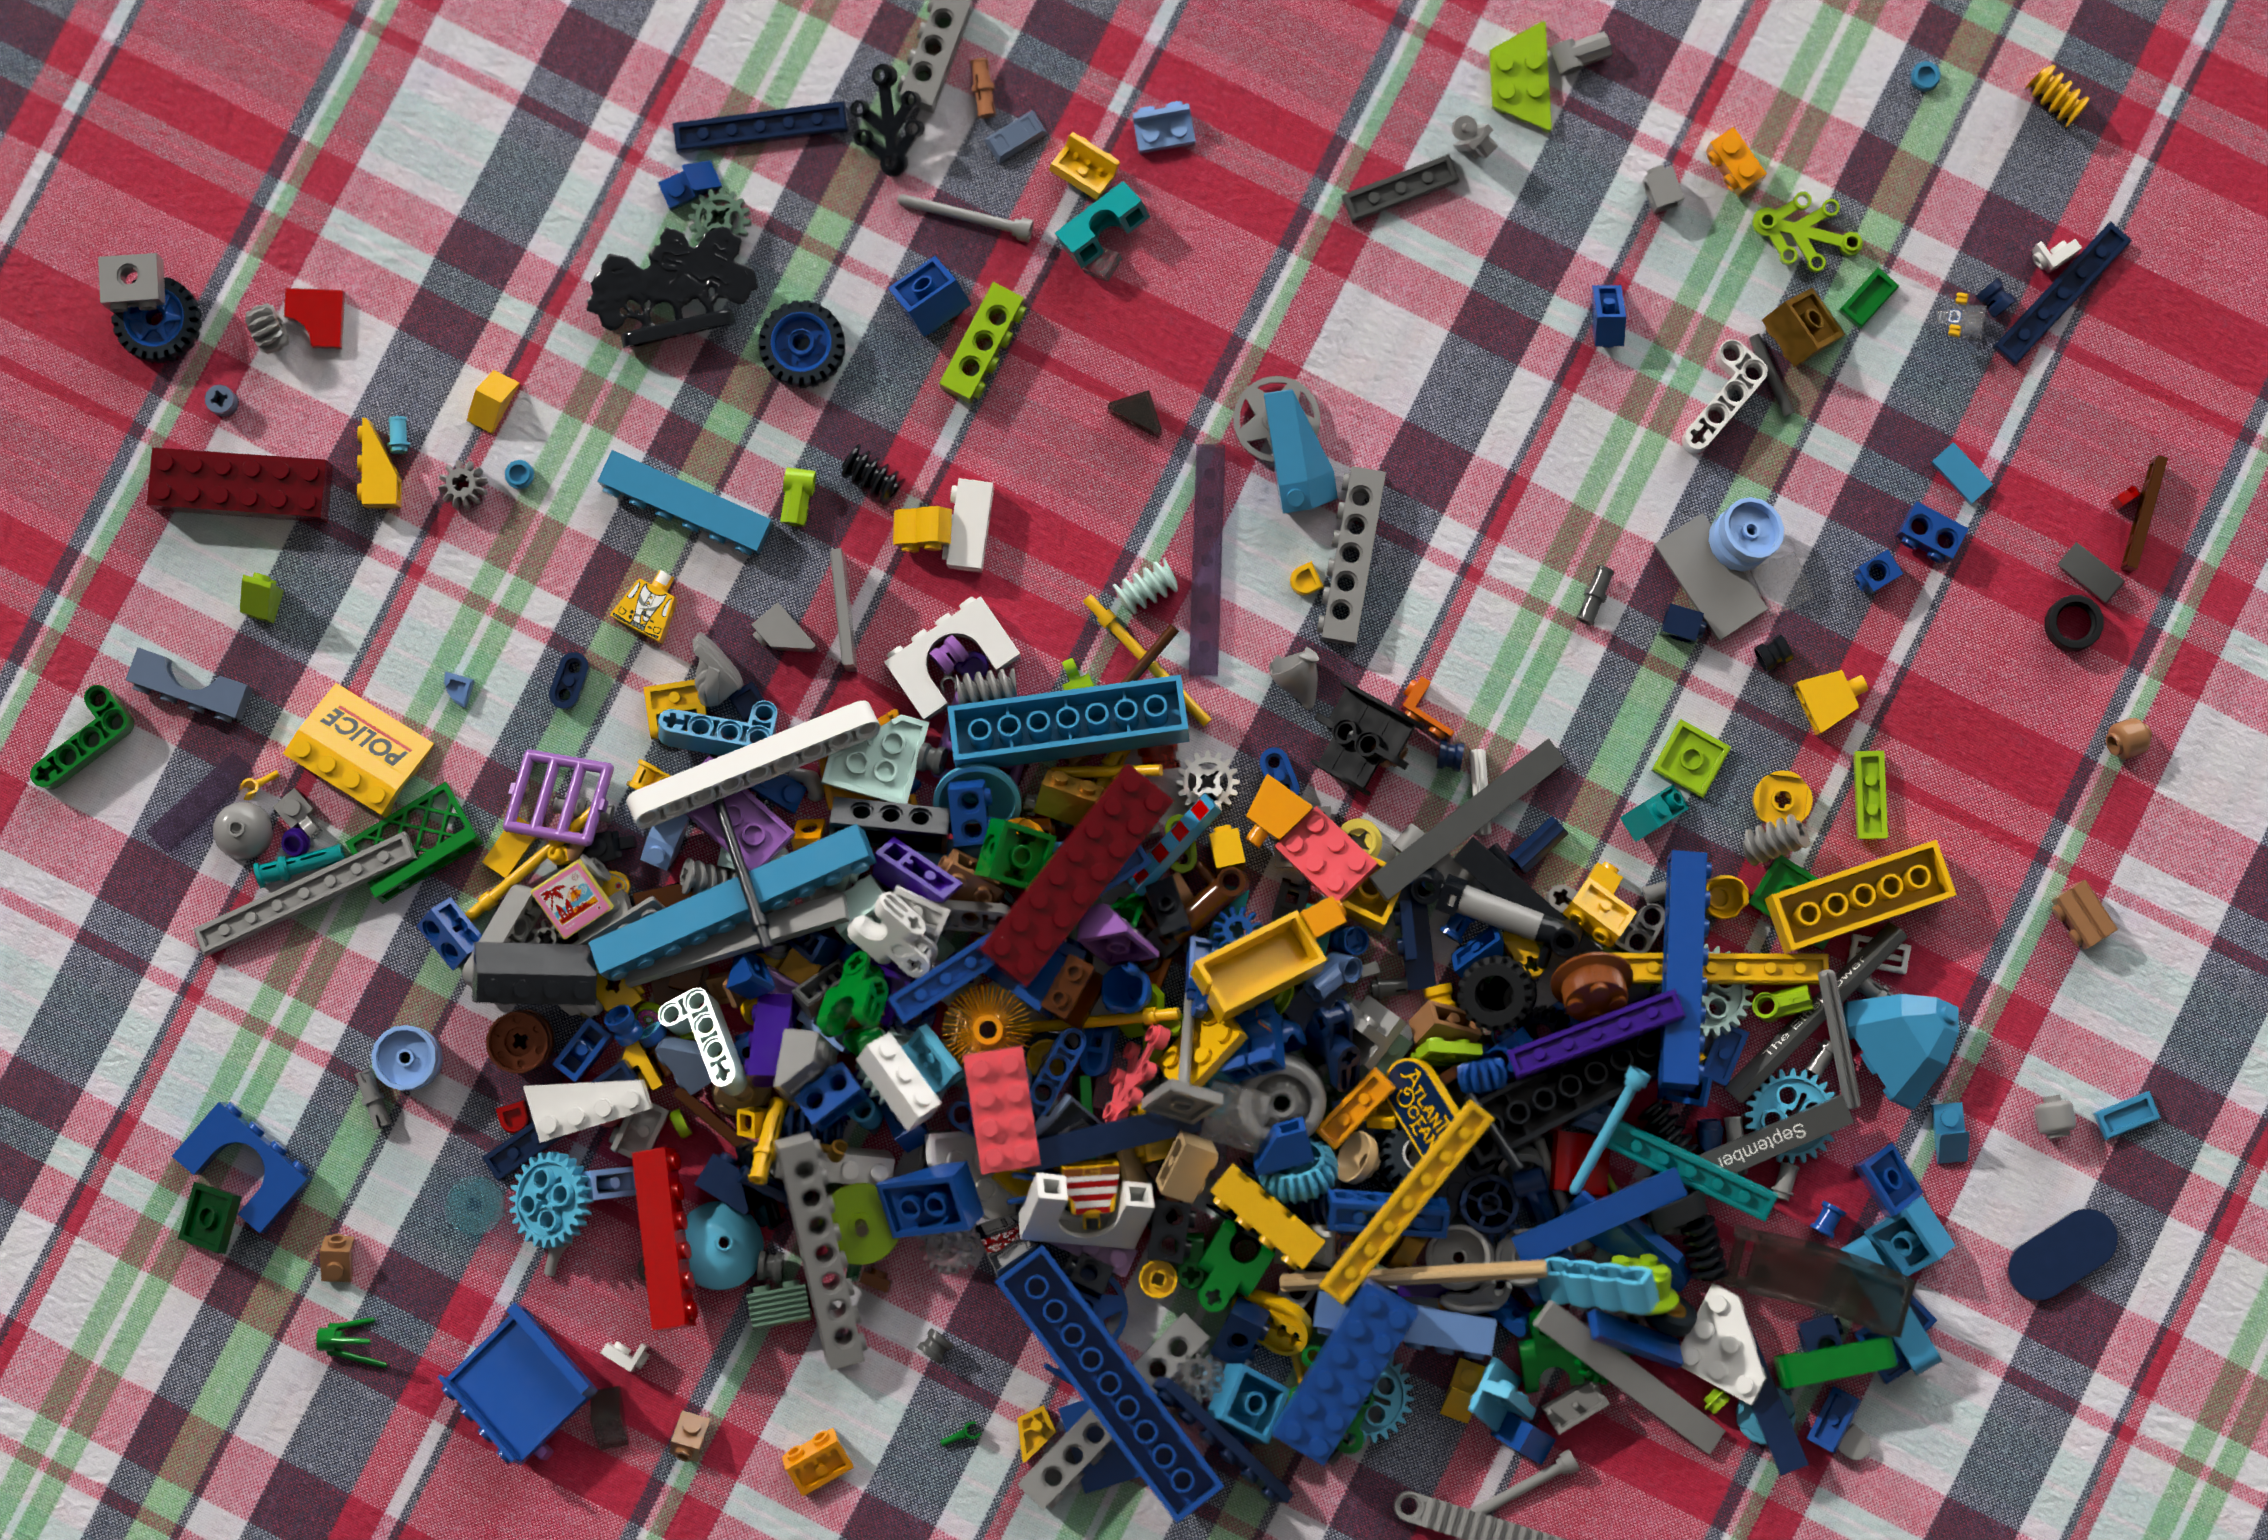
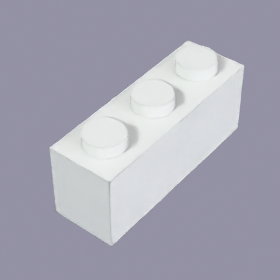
M959 478L958 486L952 485L950 503H955L951 523V544L944 545L942 560H947L948 568L982 573L994 494V484L992 482Z
M890 1032L869 1043L856 1059L907 1131L930 1119L941 1106L940 1100Z

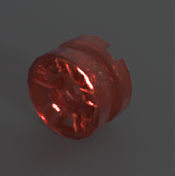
M1178 744L1137 749L1138 757H1141L1142 761L1140 765L1161 764L1163 770L1181 767L1180 760L1176 757V753L1179 751Z

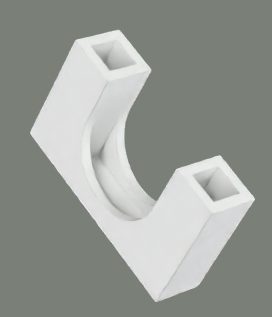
M973 596L959 605L961 610L952 616L950 613L943 615L935 621L937 626L929 632L925 629L921 630L911 638L912 643L904 649L902 646H898L887 654L889 659L884 661V663L924 721L930 720L949 706L929 676L928 660L930 657L929 652L950 634L954 637L969 639L978 645L997 673L1000 669L1006 668L1021 657L1020 652L981 596L977 599Z
M1036 1173L1018 1214L1020 1240L1135 1249L1154 1210L1152 1184L1123 1181L1116 1195L1114 1212L1100 1213L1101 1228L1085 1230L1083 1229L1082 1215H1072L1071 1212L1064 1209L1068 1201L1066 1176Z

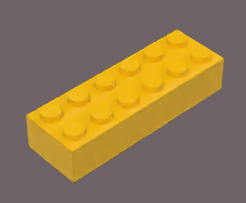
M1936 839L1772 894L1765 898V902L1782 950L1787 954L1947 900L1957 894Z

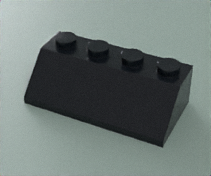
M474 942L473 1002L596 1005V963L589 945Z

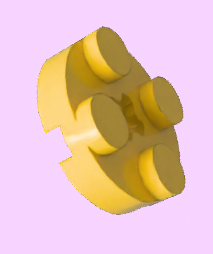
M1775 771L1763 777L1756 785L1752 797L1753 808L1757 818L1765 824L1771 821L1776 826L1778 818H1783L1787 824V816L1793 814L1798 821L1802 822L1809 815L1813 803L1812 792L1809 786L1802 780L1803 778L1791 771ZM1780 792H1784L1785 797L1790 799V804H1785L1784 808H1780L1779 804L1775 802V797H1778Z

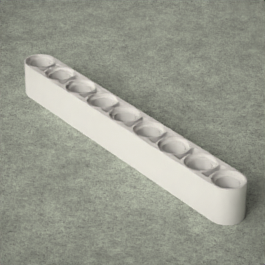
M857 701L638 789L627 797L626 803L637 827L641 829L650 828L871 739L879 733L881 726L869 702Z

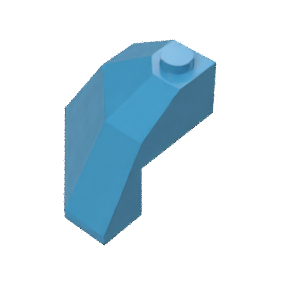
M1897 994L1844 1003L1843 1014L1848 1037L1850 1040L1855 1038L1864 1052L1860 1056L1872 1075L1877 1073L1885 1085V1089L1882 1091L1888 1100L1909 1110L1915 1109L1948 1065L1959 1035V1007L1937 997Z

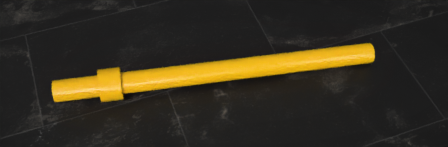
M1092 594L1087 596L1083 603L1098 617L1097 622L1104 629L1108 628L1140 660L1147 651L1116 620L1117 616L1110 609L1106 610ZM1156 661L1148 668L1156 678L1170 676ZM1183 690L1185 708L1205 727L1212 720L1211 717Z
M590 807L570 823L568 831L579 832L585 827ZM550 840L493 890H487L478 898L479 901L464 914L473 922L486 910L491 911L499 904L498 900L512 886L518 884L548 858L547 853L552 846L560 847L565 842Z
M1149 1007L1133 1014L1117 1013L1089 1016L1082 1029L1144 1023L1146 1026L1157 1025L1159 1021L1179 1020L1181 1018L1180 1008L1158 1010L1157 1007ZM1059 1019L1011 1024V1026L1031 1024L1011 1027V1029H1031L1011 1030L1012 1033H1019L1012 1035L1062 1031L1066 1028H1074Z

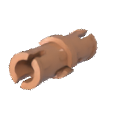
M988 58L973 59L970 61L974 83L971 87L972 93L976 97L978 118L987 119L995 117L996 111L993 101V91L995 88L990 78Z

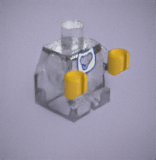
M1958 292L1955 303L1951 304L1950 312L1938 311L1937 322L1947 323L1948 335L1958 340L1960 337L1982 341L1988 315L1987 306L1971 305L1968 300L1969 294Z

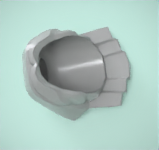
M698 632L692 640L693 653L700 658L696 669L695 687L701 704L705 707L720 705L736 690L741 689L744 683L740 673L724 652L702 632Z

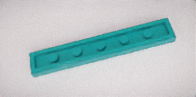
M1620 1120L1606 1145V1148L1659 1173L1676 1167L1683 1184L1766 1222L1778 1198V1193L1623 1120Z

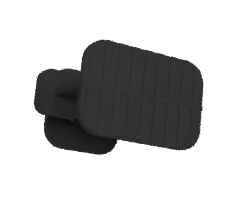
M1341 680L1340 684L1346 687L1330 717L1327 718L1317 713L1314 718L1332 730L1333 738L1319 762L1312 758L1310 762L1334 778L1370 796L1371 792L1365 788L1379 764L1388 760L1406 770L1409 763L1399 758V755L1414 729L1423 730L1424 726L1395 707L1345 680ZM1353 730L1352 737L1347 740V735ZM1376 743L1375 749L1369 753L1372 744Z

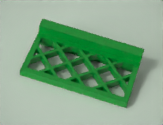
M447 782L442 783L345 842L351 854L354 855L358 853L356 845L364 840L375 841L374 845L386 840L382 839L383 832L391 824L400 826L398 834L404 832L405 828L419 830L416 844L413 846L418 859L387 873L385 877L376 882L375 880L368 882L373 896L382 904L483 844ZM445 792L449 798L446 811L432 808L435 797ZM453 807L456 810L457 814L452 813ZM415 809L425 811L421 826L407 823L410 812ZM430 813L444 815L440 831L426 828ZM450 817L461 819L465 826L464 829L456 834L446 832ZM425 832L439 835L436 846L431 849L421 848Z

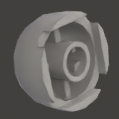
M235 802L225 806L217 814L213 823V837L216 845L225 855L238 860L256 858L262 855L269 848L273 839L272 823L269 814L262 807L250 802Z

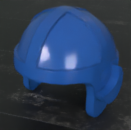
M1128 961L1127 964H1118L1103 976L1102 1003L1105 1004V1009L1114 1014H1117L1118 1011L1133 1014L1139 1012L1150 1003L1152 999L1151 981L1147 973L1139 970L1140 968L1137 967V963Z

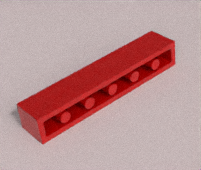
M668 1147L633 1152L632 1160L652 1331L664 1332L694 1327L698 1317V1307L696 1302L693 1301L692 1289L695 1286V1280L689 1266L691 1247L686 1240L685 1232L688 1227V1220L682 1206L684 1188L679 1180V1170L681 1169L680 1157L676 1153V1149Z

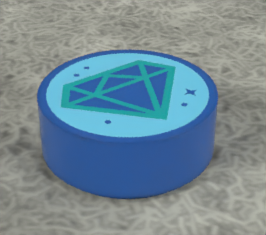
M660 1021L653 1022L644 1029V1033L638 1041L644 1048H650L666 1036L667 1028Z

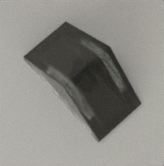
M1149 390L1109 403L1107 413L1158 439L1160 438L1161 426Z
M620 1386L598 1389L599 1391L590 1398L591 1425L599 1450L629 1445Z

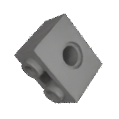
M157 253L98 257L100 303L107 309H110L111 312H126L128 307H139L140 310H155L157 305H166L164 260ZM137 272L136 281L132 284H127V276L130 273Z

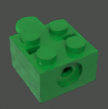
M991 818L974 874L1025 890L1054 854L1052 852L1057 837L1007 820Z

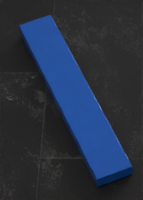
M1673 1167L1511 1237L1521 1261L1540 1260L1683 1198L1688 1194L1677 1168Z

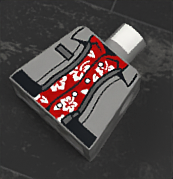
M1017 1212L974 1226L977 1237L998 1278L1037 1249L1036 1241L1020 1240L1019 1213Z

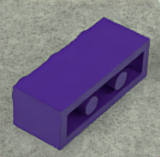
M765 994L759 996L757 1004L753 1005L752 1019L754 1030L750 1031L748 1037L749 1049H751L750 1059L745 1060L744 1070L745 1075L749 1077L754 1087L775 1088L774 1082L784 1028L797 1030L798 1019L796 1017L799 1014V1007L795 1002L793 994Z

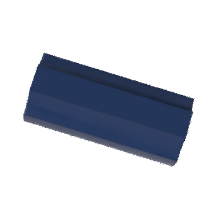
M1551 816L1518 846L1509 857L1518 869L1526 874L1568 835V832Z

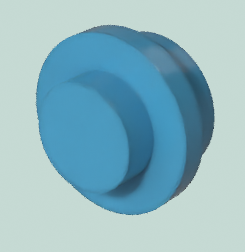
M515 460L507 466L505 479L511 487L524 489L533 482L534 470L528 462Z

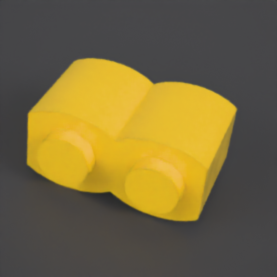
M928 506L894 510L893 545L902 547V552L910 553L919 552V547H924L925 550L931 551L942 550V545L951 544L952 509Z

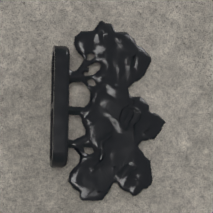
M665 227L660 236L661 243L654 246L648 255L650 266L646 269L640 268L628 257L615 254L607 255L601 264V270L595 274L594 279L590 283L593 295L587 299L588 306L586 310L597 314L601 320L602 327L609 331L620 328L628 317L642 323L640 329L628 331L621 335L623 348L642 346L734 324L736 321L731 309L714 311L713 305L718 298H726L735 304H744L750 297L751 291L758 288L753 268L734 262V258L739 253L742 242L741 238L733 234L730 228L720 227L706 232L698 245L692 247L689 245L684 233ZM712 287L715 293L709 298L708 289ZM693 299H698L706 309L705 314L683 318L681 310L683 306L689 304ZM629 300L637 302L641 306L643 313L640 314L639 310H635L634 313L627 305V302ZM649 300L651 304L649 309H646L644 304ZM663 302L672 305L675 321L655 325L649 315L653 307ZM624 308L628 314L622 315L620 309Z

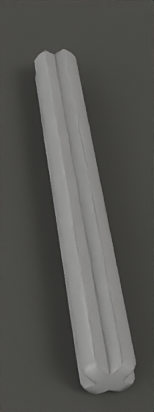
M1827 969L1818 973V979L1841 1094L1848 1109L1860 1107L1861 1099L1836 973L1831 969Z

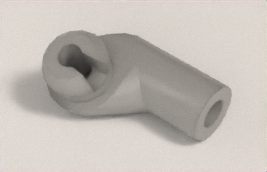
M796 768L789 772L790 778L804 783L808 790L807 797L811 801L818 802L823 799L824 788L817 772L803 768Z

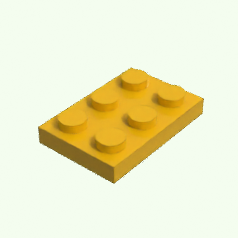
M1209 1005L1203 1019L1196 1018L1194 1022L1190 1085L1200 1088L1204 1086L1248 1038L1233 1017L1219 1024ZM1181 1035L1156 1061L1168 1080L1171 1078L1178 1080Z

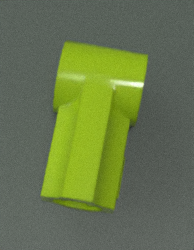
M792 467L786 468L783 482V492L785 495L780 519L782 524L796 527L806 526L810 496H813L815 489L816 471Z
M1808 984L1772 993L1762 992L1752 1002L1754 1013L1767 1023L1774 1022L1782 1017L1814 1010ZM1765 1001L1774 1002V1010L1769 1014H1762L1760 1012V1007Z

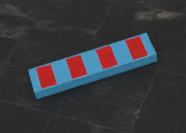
M1206 793L1201 796L1147 854L1152 863L1126 879L1133 890L1141 897L1147 892L1145 886L1156 882L1221 813V809Z

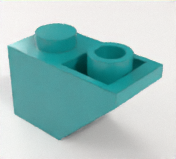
M1673 784L1621 816L1620 819L1634 841L1637 842L1688 810L1689 807L1685 803L1682 794L1678 792Z

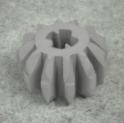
M265 303L261 306H255L252 310L246 312L245 322L248 326L247 329L250 331L251 337L260 351L266 354L276 353L289 344L287 329L274 306Z
M457 460L455 470L450 465L445 467L450 473L448 476L439 475V479L446 484L440 485L438 490L441 493H446L443 500L446 503L452 501L453 508L458 509L461 503H463L464 508L469 510L471 500L477 505L481 503L477 497L478 494L487 495V491L480 486L486 485L488 479L480 477L484 471L481 467L474 469L472 461H468L464 467L463 463ZM466 480L469 483L468 488L463 487L460 489L457 484L459 482L464 483Z

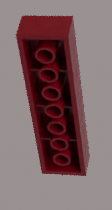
M1129 763L1123 766L976 951L1022 989L1027 987L1172 805L1174 800Z

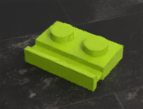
M1432 1037L1419 1046L1416 1052H1411L1410 1058L1421 1059L1430 1064V1066L1450 1067L1453 1065L1458 1067L1464 1062L1480 1058L1483 1055L1482 1044L1471 1043L1468 1039H1458L1451 1042L1444 1041L1441 1037Z

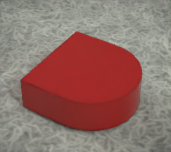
M525 1100L496 1108L499 1123L506 1132L518 1133L529 1125L530 1115Z

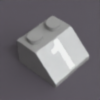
M784 1028L774 1087L791 1102H796L794 1097L799 1094L800 1089L810 1082L814 1083L823 1076V1072L828 1067L836 1064L837 1051L835 1047L818 1031Z

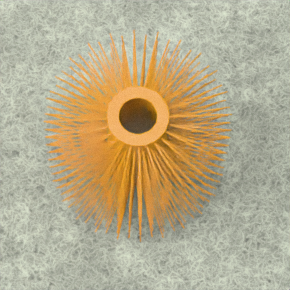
M980 985L982 1004L977 986H975L978 1003L972 988H969L976 1007L966 991L964 992L972 1007L962 994H959L972 1013L955 998L971 1015L953 1002L951 1003L968 1017L951 1007L948 1008L968 1020L953 1014L950 1015L970 1023L956 1021L970 1025L971 1027H961L971 1029L942 1030L971 1031L943 1034L944 1036L968 1033L943 1040L947 1041L967 1036L945 1045L947 1047L965 1040L948 1050V1052L966 1043L952 1054L953 1057L968 1046L956 1058L957 1061L968 1049L969 1051L966 1054H970L971 1051L972 1053H978L999 1048L1003 1049L1006 1048L1004 1045L1010 1048L1004 1041L1016 1047L1006 1039L1026 1046L1003 1036L1014 1037L1004 1034L1012 1032H1005L1003 1030H1031L1003 1029L1031 1025L1006 1026L1031 1019L1026 1018L1007 1023L1029 1013L1026 1012L1006 1020L1027 1008L1024 1007L1009 1015L1024 1002L1019 1003L1007 1012L1020 998H1017L1006 1008L1016 995L1012 994L1002 1007L1010 991L1007 992L999 1005L1006 988L1002 989L996 1003L1000 988L998 986L992 1004L994 985L991 986L989 1006L988 985H986V1007L983 985ZM984 1021H990L994 1025V1033L989 1038H983L979 1033V1027Z

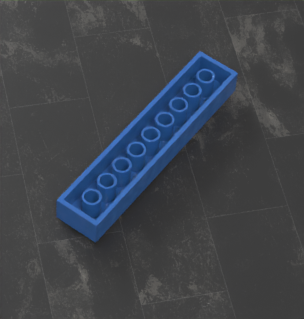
M1043 1245L995 1280L996 1284L1176 1523L1225 1487Z

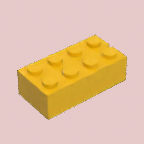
M1296 910L1195 961L1190 975L1202 995L1209 994L1206 1002L1219 1024L1322 972L1327 959Z

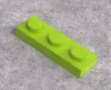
M1884 751L1853 752L1857 840L1887 839Z

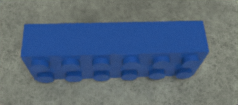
M1366 1277L1272 1427V1435L1320 1465L1325 1466L1419 1314L1417 1306Z

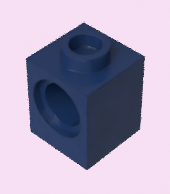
M1670 603L1667 606L1659 635L1693 645L1697 638L1702 639L1707 624V622L1702 621L1704 613Z

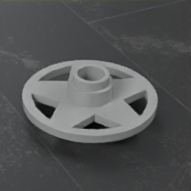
M1282 376L1266 377L1248 386L1240 395L1233 415L1234 430L1243 448L1252 456L1274 463L1273 456L1259 452L1248 443L1267 439L1271 448L1263 394L1265 392L1258 389L1259 387L1271 383L1287 384L1282 390L1293 389L1298 401L1300 392H1302L1311 404L1314 418L1307 414L1305 415L1316 436L1320 427V411L1312 393L1298 381ZM1247 400L1255 416L1240 428V412L1244 401Z

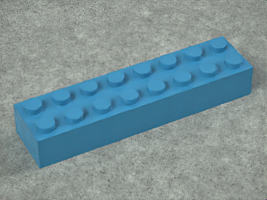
M1181 675L947 706L955 768L967 764H986L999 768L1190 742Z

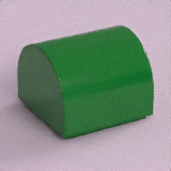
M860 1026L843 1036V1044L858 1058L869 1043L880 1038L883 1034L878 1026L866 1029Z

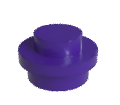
M291 828L283 834L281 845L284 852L288 855L299 856L309 851L311 841L303 829Z

